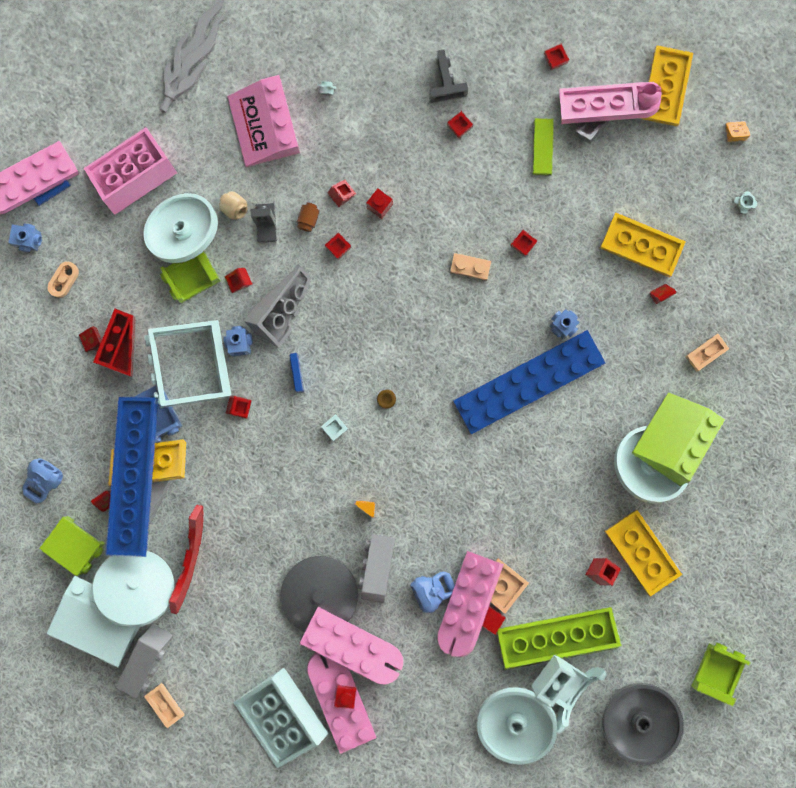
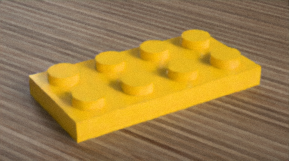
M658 45L655 47L648 82L657 83L661 87V102L659 110L653 116L641 119L676 127L679 125L693 58L692 52Z
M615 212L600 249L670 278L686 241Z
M183 439L155 443L152 483L183 479L185 477L186 442ZM111 449L108 481V486L110 487L112 485L114 449Z
M634 510L604 531L648 596H653L682 575L638 510Z

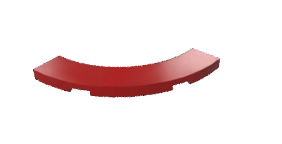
M196 505L188 518L189 549L185 553L182 565L184 569L169 599L170 612L176 615L189 589L202 540L204 511L201 505Z

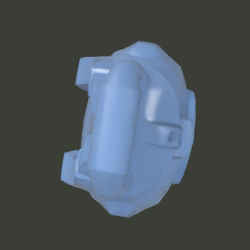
M41 458L31 461L28 464L27 479L22 488L23 495L36 504L43 502L49 491L56 489L61 484L62 472ZM31 486L33 489L40 492L41 497L32 492L30 489H28V487Z
M439 572L432 577H417L411 583L414 596L421 610L425 613H433L437 610L443 600L451 597L455 587L451 575L447 572ZM441 577L444 578L450 592H444V588L439 581Z

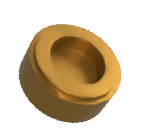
M382 390L377 396V402L380 407L389 409L395 405L396 396L391 390Z

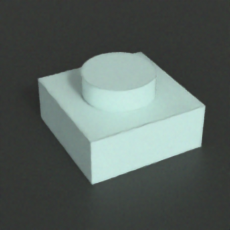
M336 414L321 426L333 441L348 430Z

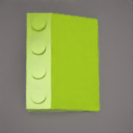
M668 392L633 449L632 454L677 485L682 486L691 481L725 419L707 407Z

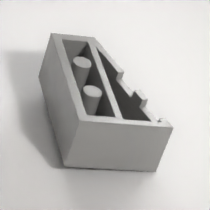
M372 534L371 540L367 539L365 551L369 552L368 559L364 558L362 570H365L364 578L360 577L358 588L362 590L361 599L384 603L395 538Z
M153 624L138 640L116 688L136 699L141 693L145 694L151 684L148 681L157 672V664L163 659L173 634Z

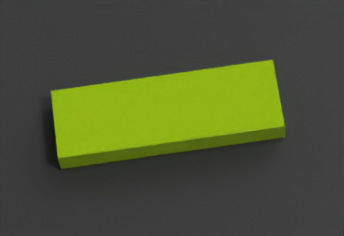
M535 118L533 175H552L554 119Z

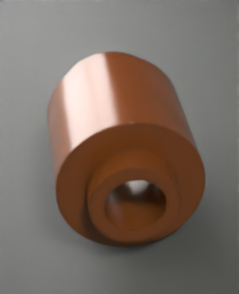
M307 202L306 205L301 206L297 219L298 229L311 232L312 228H315L320 212L317 209V205Z

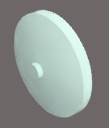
M186 193L172 196L160 203L149 215L144 227L145 244L150 252L161 261L168 263L188 261L201 254L215 237L218 226L216 212L211 204L199 195Z
M647 426L637 428L628 433L617 446L614 458L617 477L627 492L635 498L648 503L667 502L680 495L688 483L682 486L677 485L632 454Z
M147 551L146 557L111 556L100 566L93 581V598L98 611L108 621L123 627H140L157 620L168 609L169 599L174 590V578L169 566L162 558Z
M506 688L493 693L484 701L478 714L477 731L483 746L494 757L511 764H528L543 758L553 747L557 736V720L551 706L537 698L535 692L524 688Z

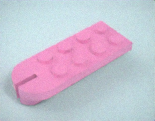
M646 82L559 89L562 124L653 116L660 107L661 87L657 83Z
M60 141L0 172V215L17 208L62 184L63 181L79 174Z
M467 551L438 632L439 646L446 654L454 657H465L474 649L503 564Z
M317 607L299 643L378 684H389L399 676V673L384 666L385 662L397 670H402L403 667L402 654L395 646Z
M315 652L308 661V675L339 753L341 754L376 739L358 689L356 691L354 709L334 707L336 685L356 687L350 669L326 657L325 659L329 667H325L320 654Z

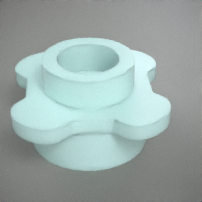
M327 81L317 84L319 93L333 95L336 87L332 86V82Z
M748 191L744 192L741 197L734 199V203L739 206L740 212L743 214L757 206L755 197Z

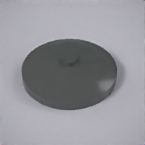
M326 556L309 557L293 566L285 576L280 593L281 606L291 624L303 632L306 631L317 607L348 622L353 616L358 602L357 583L351 571L340 561Z
M634 683L619 689L609 699L603 713V731L607 742L618 756L633 764L652 765L667 759L677 749L683 736L684 722L680 707L669 693L653 684Z

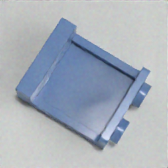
M156 386L134 397H154V392H157ZM164 391L165 401L169 400ZM158 404L155 443L161 442V437L167 434L172 436L178 433V428L182 427L173 407L160 408Z

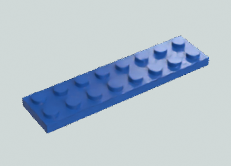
M586 330L455 399L453 402L470 434H473L602 366L606 362L589 331Z
M155 397L118 398L106 555L147 556L158 398Z

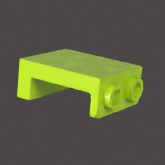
M205 251L188 261L173 263L168 267H160L162 271L160 276L164 283H168L171 287L169 292L172 298L181 303L221 282Z
M65 516L61 518L39 549L75 576L87 574L92 568L90 563L93 559H97L103 553L104 549L102 547L105 543L98 541L74 523L75 520L71 517Z
M718 642L715 645L709 643L691 687L728 705L734 706L736 699L732 697L745 665H750V661L745 659L746 655L734 650V653L728 652V647Z

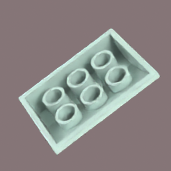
M74 576L63 595L47 635L119 667L140 627H123L108 621L102 616L95 605L93 584Z
M285 668L274 673L233 702L277 768L316 747L328 734Z

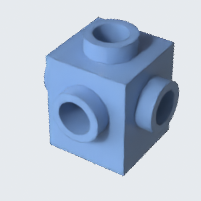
M12 225L8 243L17 247L20 251L30 253L31 250L38 251V247L42 243V235L40 231L35 229L34 225Z
M566 309L562 313L558 311L551 318L554 321L550 325L551 331L562 339L567 335L571 337L578 330L576 326L580 323L577 320V315L572 311L568 312ZM563 320H565L569 325L565 326L563 324Z
M235 326L231 328L232 330H226L224 345L225 348H228V354L232 357L251 354L250 345H253L251 333L242 326Z

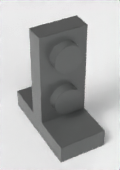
M445 49L437 51V63L442 87L430 89V102L434 103L467 96V82L454 85L453 74H450L448 69L451 67L450 58L446 56Z
M255 204L256 209H251V218L257 226L258 243L276 242L275 204Z

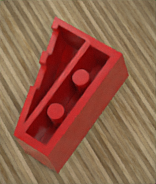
M114 308L93 363L133 377L136 320L133 315Z

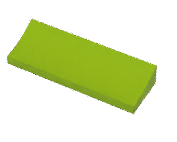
M612 607L500 628L497 632L504 670L549 662L554 655L561 659L621 647Z

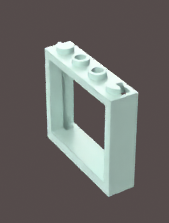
M218 320L148 329L144 339L146 347H150L151 354H147L149 366L153 365L154 373H151L152 385H156L157 392H154V397L158 398L160 408L225 399L231 396ZM210 330L220 392L165 401L155 338Z

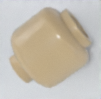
M228 192L220 198L219 209L228 218L237 220L246 215L248 209L247 202L236 192Z

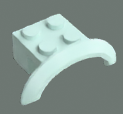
M554 655L531 686L536 697L552 707L555 703L560 705L556 719L558 733H561L568 727L571 710L580 695L593 682L603 681L606 677V671L603 668L595 667L583 673L558 656Z

